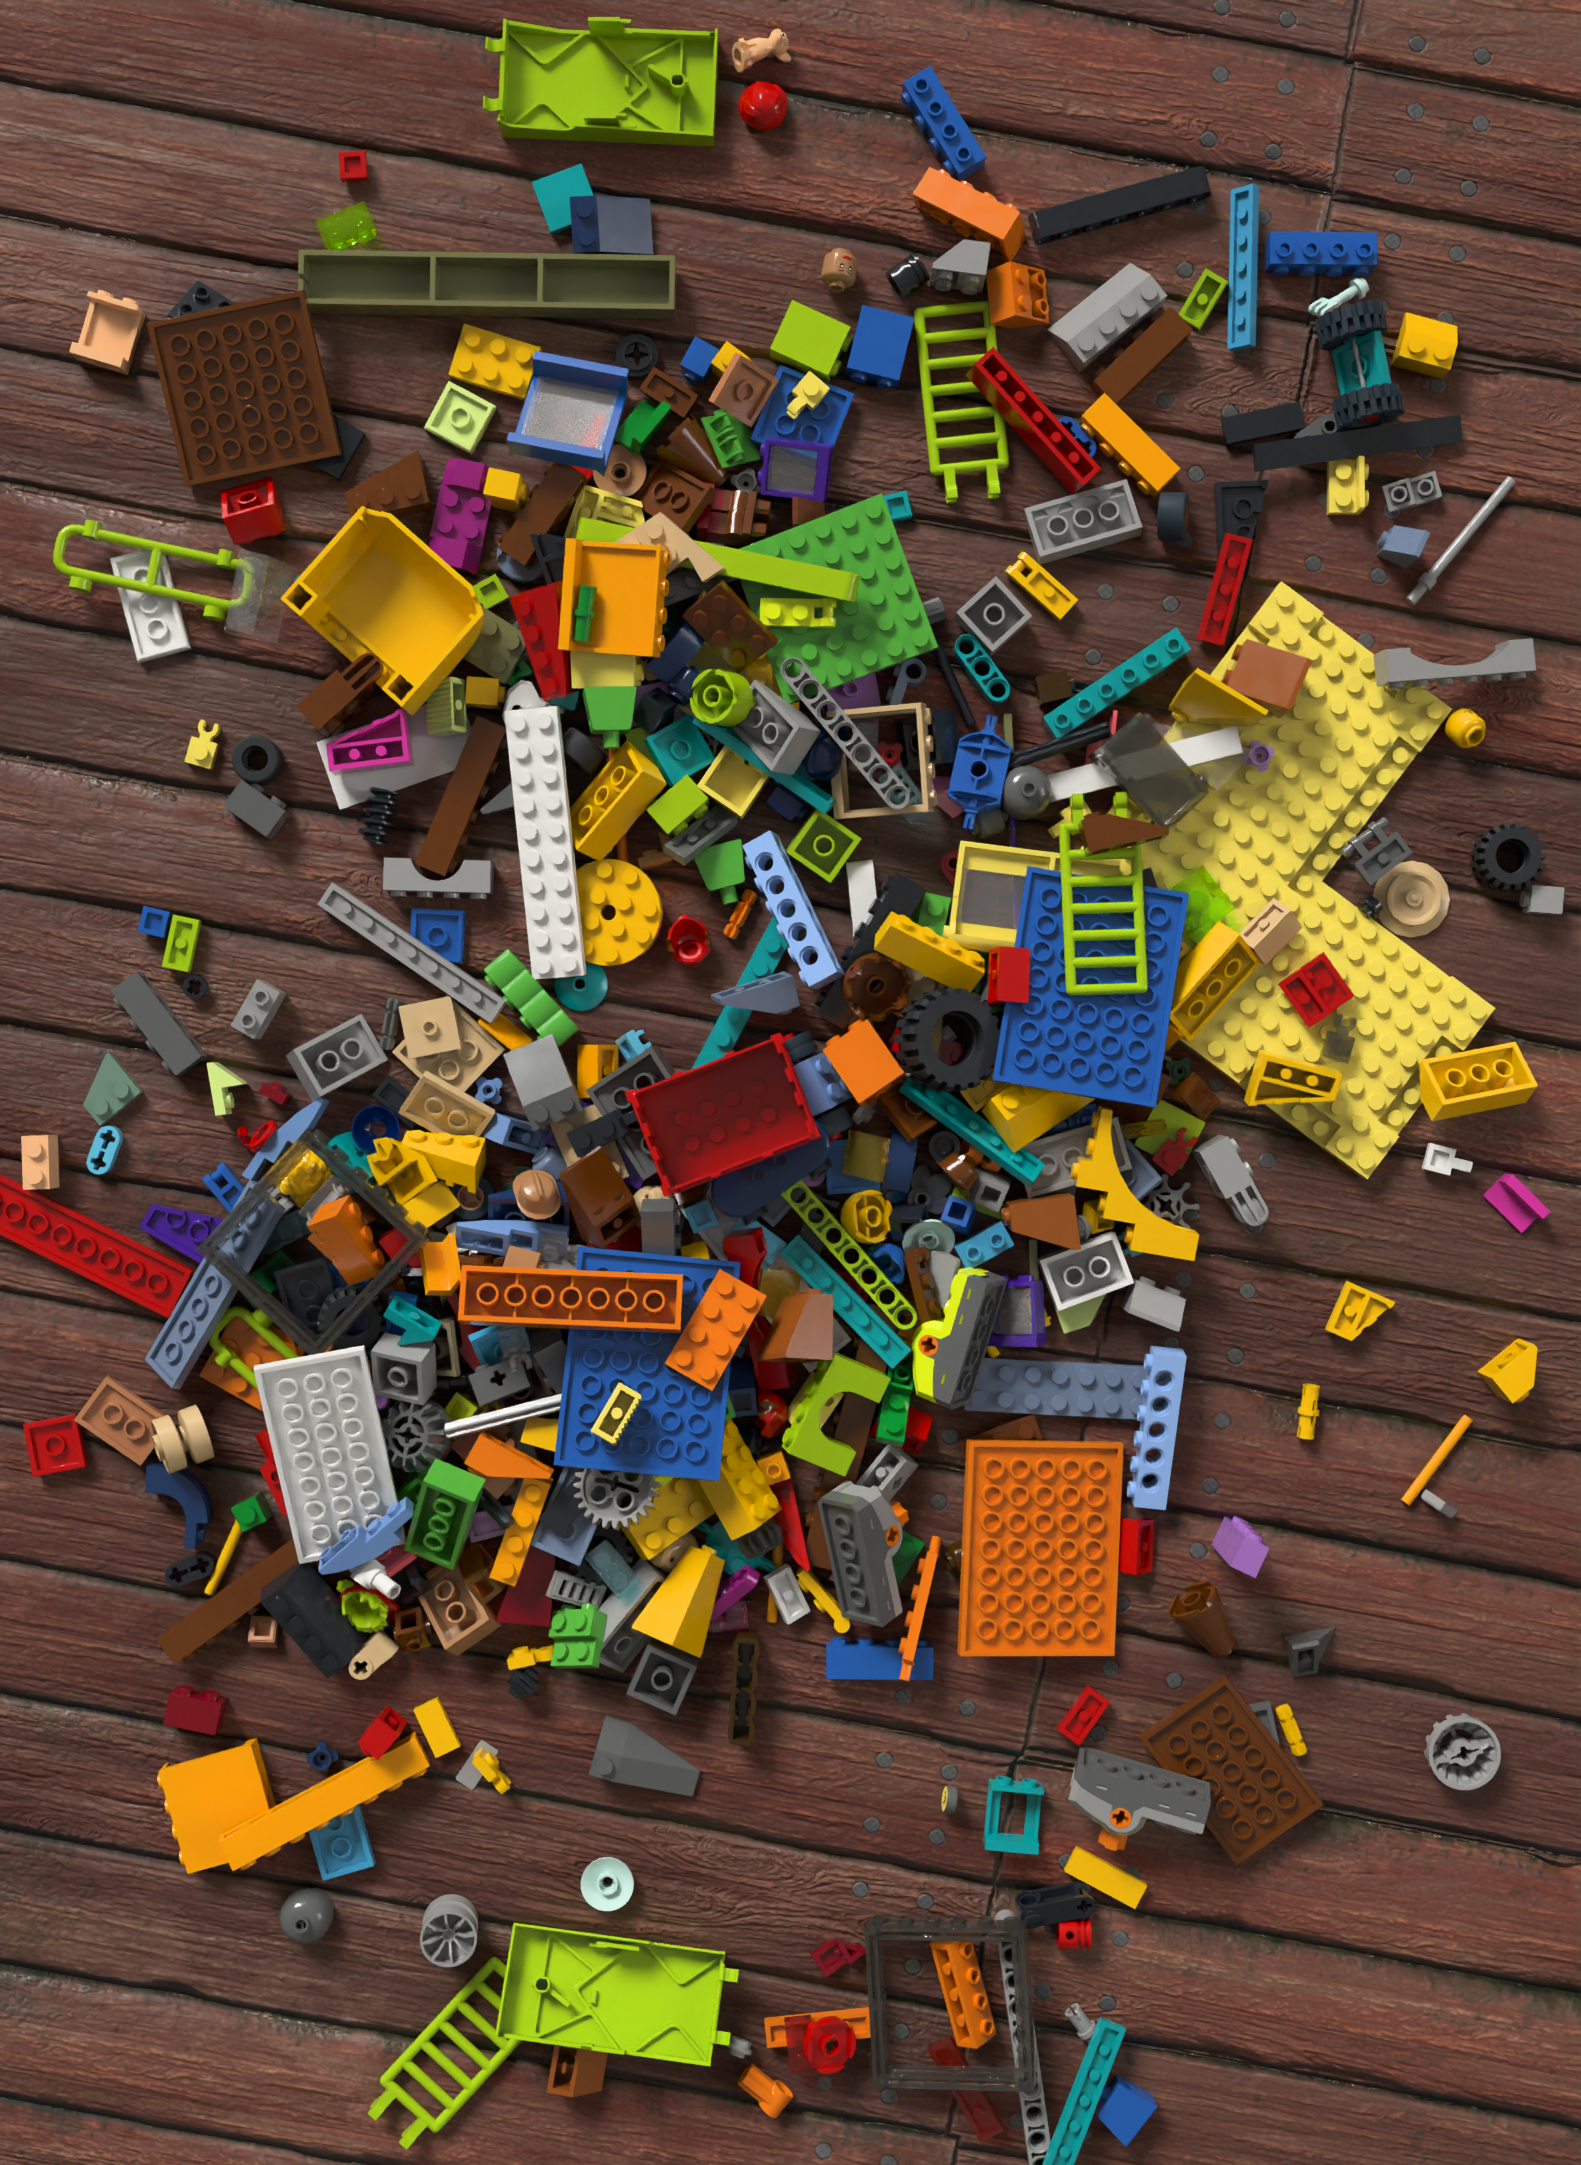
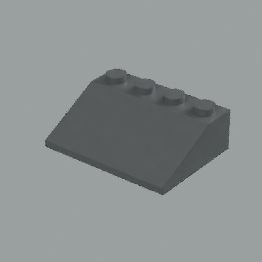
M651 1046L588 1088L586 1092L602 1116L620 1109L625 1115L633 1111L634 1108L632 1104L628 1103L624 1092L634 1088L640 1090L671 1078V1074L676 1072L660 1047ZM638 1121L629 1124L631 1131L617 1140L644 1181L658 1171Z

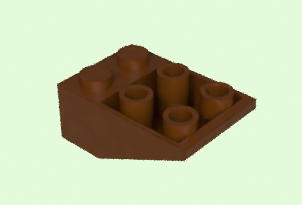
M596 1147L559 1174L583 1241L603 1249L641 1220L633 1195L602 1147Z

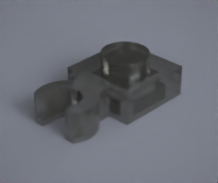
M1337 1014L1334 1018L1336 1031H1327L1320 1057L1348 1064L1355 1038L1348 1036L1349 1031L1355 1028L1357 1020L1356 1018H1350L1349 1025L1345 1027L1341 1023L1343 1015Z

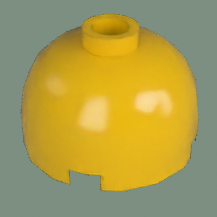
M865 1190L855 1193L843 1204L840 1215L841 1225L856 1242L865 1244L884 1241L887 1238L885 1237L887 1232L891 1231L888 1218L893 1210L889 1200H884L881 1196L883 1194L880 1191Z

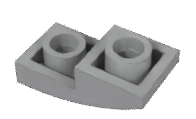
M1435 471L1382 486L1389 513L1442 498Z

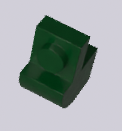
M284 1247L263 1267L254 1271L241 1284L238 1291L256 1308L278 1291L274 1270L298 1264L299 1262Z

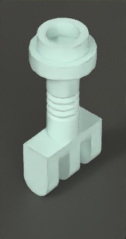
M1354 278L1349 281L1348 289L1330 300L1323 297L1309 306L1308 311L1317 317L1323 316L1324 313L1332 312L1333 309L1353 297L1358 300L1364 298L1369 291V286L1364 278Z

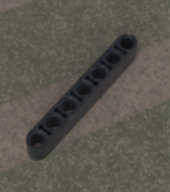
M1199 166L1038 210L1028 216V221L1035 245H1043L1196 203L1210 197L1212 192L1205 167Z

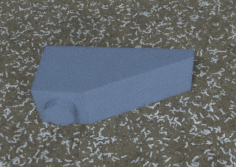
M784 971L711 994V999L721 1005L777 1015L789 1014L792 1012V1008L800 1006L794 977Z

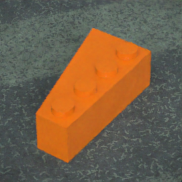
M929 167L913 192L916 206L945 225L949 221L952 222V226L958 233L966 238L973 235L979 242L990 243L989 252L992 249L997 250L1003 254L1001 260L1006 263L1013 260L1026 239L1021 214L1017 207L1009 203L1004 205L998 202L992 194L988 192L981 193L975 190L970 183L966 181L959 182L942 169L937 171Z

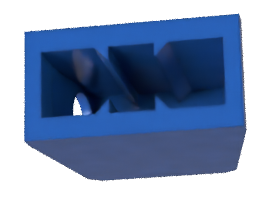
M1115 2076L1108 2085L1105 2084L1095 2112L1124 2146H1127L1155 2111L1157 2104L1151 2093L1119 2076Z

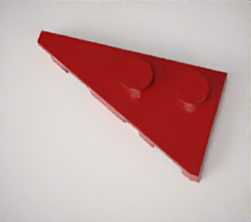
M793 1478L769 1485L782 1510L768 1519L766 1523L805 1572L812 1571Z

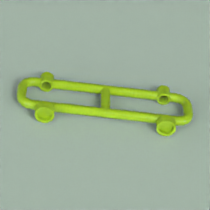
M85 520L84 526L68 525L59 532L56 538L53 563L61 574L71 577L69 588L78 592L91 593L92 583L95 582L205 606L203 617L217 622H224L226 611L244 609L249 604L252 596L254 572L246 562L235 559V553L230 550L219 549V553L216 555L102 530V524L93 520ZM78 535L90 540H101L152 551L146 582L67 565L64 561L68 538ZM163 554L212 564L223 569L241 571L244 581L240 597L235 601H229L157 585Z
M259 1305L252 1313L244 1307H231L226 1310L209 1339L210 1346L217 1353L214 1360L224 1369L230 1365L258 1391L254 1372L237 1357L232 1349L225 1346L219 1340L220 1331L233 1318H242L286 1360L298 1358L299 1356L268 1328L276 1320L268 1309Z

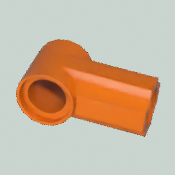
M754 2064L747 2066L738 2080V2085L754 2097L761 2109L772 2118H777L793 2098V2093L784 2083L779 2080L773 2081Z

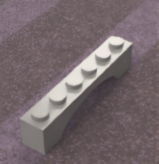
M1533 638L1505 641L1495 645L1496 651L1483 661L1457 666L1426 661L1412 654L1410 648L1386 649L1373 655L1377 687L1387 686L1388 690H1398L1404 688L1406 684H1412V688H1423L1429 686V683L1436 682L1437 686H1448L1457 680H1461V684L1464 685L1476 683L1478 679L1485 678L1486 683L1501 681L1502 677L1508 676L1510 681L1525 679L1526 674L1536 671Z

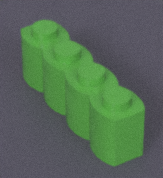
M510 949L504 951L484 969L488 974L484 977L493 989L499 987L505 995L502 998L508 1001L506 1004L512 1010L516 1007L522 1013L520 1020L529 1030L534 1027L540 1034L537 1039L553 1034L558 1047H560L580 1030L541 984L532 977V974Z

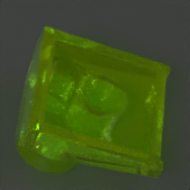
M1203 865L1169 889L1189 893L1183 929L1189 940L1207 930L1235 909L1230 897L1221 890Z

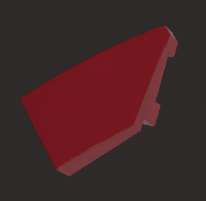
M831 1938L810 1952V1955L823 1976L827 1978L847 1962L852 1964L867 1953L868 1950L865 1946Z

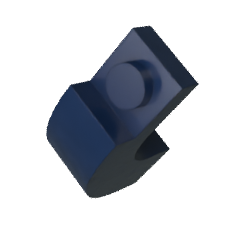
M694 598L690 599L685 604L684 611L687 610L690 606H692L697 600ZM682 616L675 629L665 639V647L663 652H660V658L648 657L646 667L666 684L692 659L705 640Z
M893 1123L891 1125L888 1154L880 1192L883 1194L881 1196L885 1201L889 1200L890 1203L896 1204L906 1203L914 1168L918 1138L908 1143Z
M163 1462L149 1464L146 1469L145 1493L169 1495L181 1504L186 1516L184 1549L195 1550L206 1538V1526H203V1523L207 1524L214 1519L213 1504L208 1490L196 1475L185 1468L169 1474Z

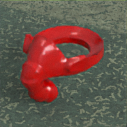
M273 1120L267 1121L250 1138L247 1137L248 1129L241 1126L237 1130L238 1139L243 1147L257 1154L275 1132L277 1123Z

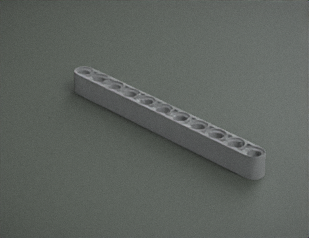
M1004 1909L996 1914L994 1925L1028 2164L1036 2165L1035 2162L1037 2160L1045 2158L1051 2141L1021 1930L1016 1914L1011 1910ZM1004 1922H1012L1014 1924L1008 1930L1001 1928ZM1009 1948L1017 1949L1016 1954L1013 1956H1007L1004 1953ZM1014 1974L1021 1976L1017 1982L1008 1980ZM1016 2001L1025 2003L1021 2008L1012 2007ZM1021 2027L1028 2028L1025 2034L1016 2033ZM1023 2054L1032 2055L1029 2060L1023 2061L1020 2059ZM1028 2080L1035 2081V2084L1031 2087L1024 2086V2083ZM1033 2106L1039 2108V2110L1035 2113H1030L1027 2111L1030 2107ZM1035 2133L1043 2134L1039 2139L1031 2138Z

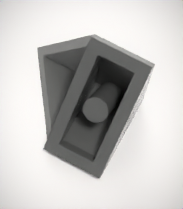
M1336 1627L1284 1636L1292 1678L1318 1673L1319 1662Z

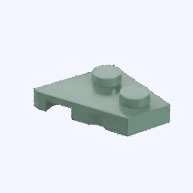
M108 1052L101 1063L83 1106L96 1122L103 1126L141 1095L143 1090L115 1056Z

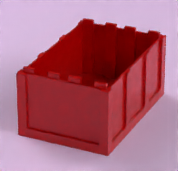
M781 1032L770 1036V1040L736 1053L734 1050L725 1053L723 1058L686 1072L681 1070L673 1073L671 1078L640 1090L634 1088L624 1092L628 1103L632 1104L661 1179L662 1186L660 1187L664 1197H670L821 1138Z

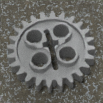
M584 1469L583 1472L575 1473L581 1479V1482L574 1483L573 1486L580 1489L581 1492L575 1494L574 1498L583 1500L578 1505V1508L581 1510L587 1509L584 1516L588 1519L594 1516L592 1523L598 1525L602 1521V1527L608 1529L611 1523L616 1531H619L621 1523L625 1528L630 1529L631 1520L639 1525V1516L641 1514L647 1518L649 1517L646 1511L647 1507L656 1508L651 1502L652 1498H660V1495L654 1492V1489L662 1487L661 1483L654 1480L659 1477L656 1475L639 1474L637 1480L630 1482V1473L612 1471L611 1474L604 1475V1470ZM596 1478H601L613 1483L621 1482L628 1487L639 1488L640 1491L635 1493L620 1487L614 1489L608 1484L597 1483L595 1480ZM605 1489L606 1497L602 1501L597 1502V1492ZM630 1495L632 1498L630 1506L622 1508V1499Z

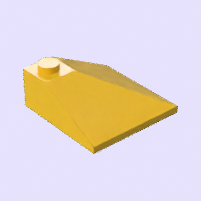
M1199 668L1183 682L1168 707V710L1172 711L1171 715L1183 723L1187 720L1190 723L1251 727L1268 713L1267 709Z

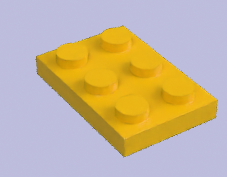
M464 324L448 375L450 378L525 401L533 378V355L535 351L541 352V348Z

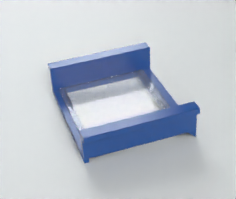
M535 351L532 359L533 378L515 433L509 432L506 440L509 456L519 455L596 470L604 477L628 397L629 369Z

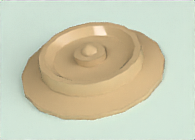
M1416 861L1402 862L1392 868L1377 881L1373 897L1383 907L1378 918L1382 925L1396 935L1409 938L1426 935L1437 928L1447 915L1450 902L1448 886L1441 874L1428 864Z

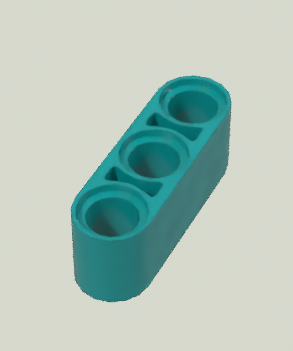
M970 634L961 635L956 640L953 648L956 660L989 704H1003L1010 693V686L1007 680L974 636ZM965 642L969 643L973 648V652L963 654L959 650V645ZM978 664H983L988 668V674L979 676L976 674L974 667ZM998 685L1003 688L1004 695L996 698L991 695L990 688Z

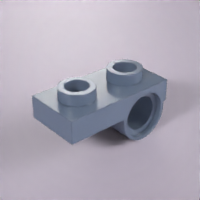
M914 657L896 664L893 675L897 676L898 679L895 687L890 685L885 701L890 702V705H899L902 702L906 686L916 687L923 682L926 668L922 661ZM910 667H916L919 669L921 676L917 679H910L906 675V670Z

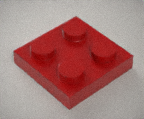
M78 1413L23 1424L33 1477L88 1466L81 1425L74 1421Z

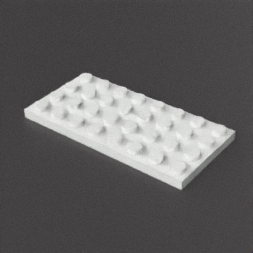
M364 1345L254 1365L256 1383L299 1564L320 1560L321 1553L327 1547L336 1545L345 1531L348 1529L353 1530L358 1524L366 1530L373 1520H380L386 1514L388 1508L398 1501ZM404 1525L401 1526V1540L394 1546L406 1543Z

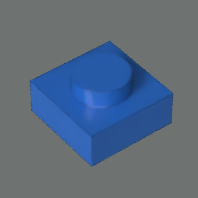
M143 906L137 932L166 938L172 912Z

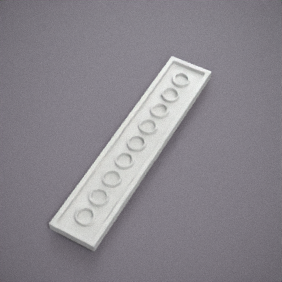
M559 706L504 711L532 977L534 979L587 975Z

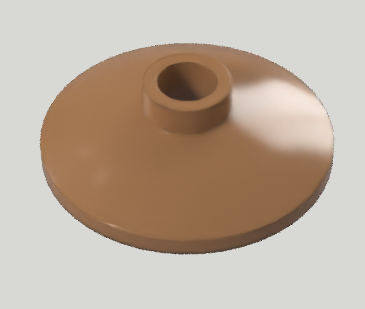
M617 444L613 445L604 477L596 470H593V477L599 489L629 497L638 492L644 484L646 465L641 455L637 457L622 445ZM618 470H623L625 476L618 478L615 476V473Z

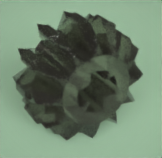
M768 1519L757 1529L736 1540L741 1553L745 1555L746 1559H755L780 1545L784 1540V1536L775 1519Z

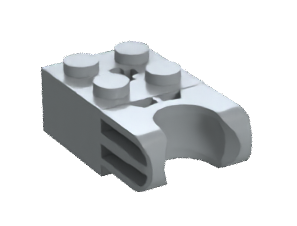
M1217 1135L1191 1150L1216 1197L1225 1199L1232 1214L1239 1222L1259 1226L1267 1220L1269 1215L1268 1208L1251 1178L1254 1176V1173L1247 1162L1243 1163L1238 1155L1241 1150L1233 1138L1229 1139L1228 1136Z

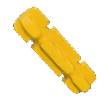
M1282 1704L1276 1707L1275 1711L1278 1718L1282 1720L1280 1723L1292 1753L1295 1757L1307 1753V1748L1302 1740L1294 1717H1292L1293 1713L1290 1706Z

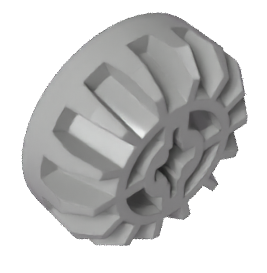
M1461 1713L1460 1716L1455 1717L1451 1714L1447 1715L1446 1720L1441 1723L1436 1722L1433 1725V1732L1431 1735H1427L1425 1739L1427 1749L1424 1750V1755L1428 1760L1430 1770L1441 1782L1454 1789L1472 1790L1483 1786L1492 1779L1500 1764L1501 1748L1496 1735L1483 1721L1477 1717L1474 1718L1468 1714ZM1455 1730H1465L1473 1737L1466 1739L1461 1735H1456ZM1450 1732L1452 1737L1448 1739L1446 1746L1440 1748L1443 1737Z

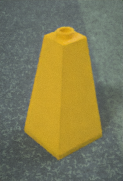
M702 1545L701 1549L690 1546L635 1620L632 1628L700 1658L725 1560L717 1557V1551L710 1547Z

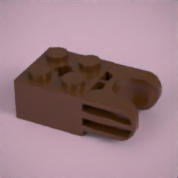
M371 653L361 655L342 673H339L337 670L333 672L297 705L298 709L318 731L328 738L331 735H338L345 728L344 723L351 717L353 719L358 717L365 710L364 705L381 690L375 682L383 675L384 667L382 661Z

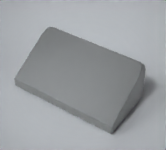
M933 1250L930 1252L931 1257L928 1260L930 1273H932L935 1279L934 1289L936 1297L944 1310L947 1301L951 1298V1284L954 1276L958 1274L961 1259L945 1251Z

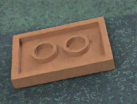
M107 1375L74 1421L141 1466L154 1448L150 1421L165 1416V1414Z

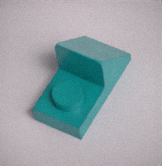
M397 1295L394 1296L383 1315L394 1325L405 1329L397 1345L433 1341L442 1322Z

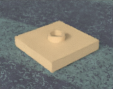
M451 996L398 1007L409 1059L463 1049L453 998Z

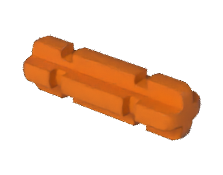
M749 889L744 891L741 896L742 901L738 902L729 920L731 921L730 924H727L723 931L725 936L734 940L737 938L740 932L739 928L743 926L752 909L751 905H754L758 897L755 892Z

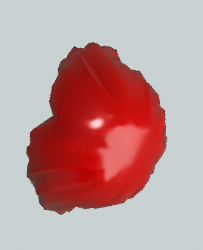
M757 81L740 95L737 107L741 114V119L748 126L757 131L765 132L775 130L783 122L787 113L788 98L786 97V92L778 85Z

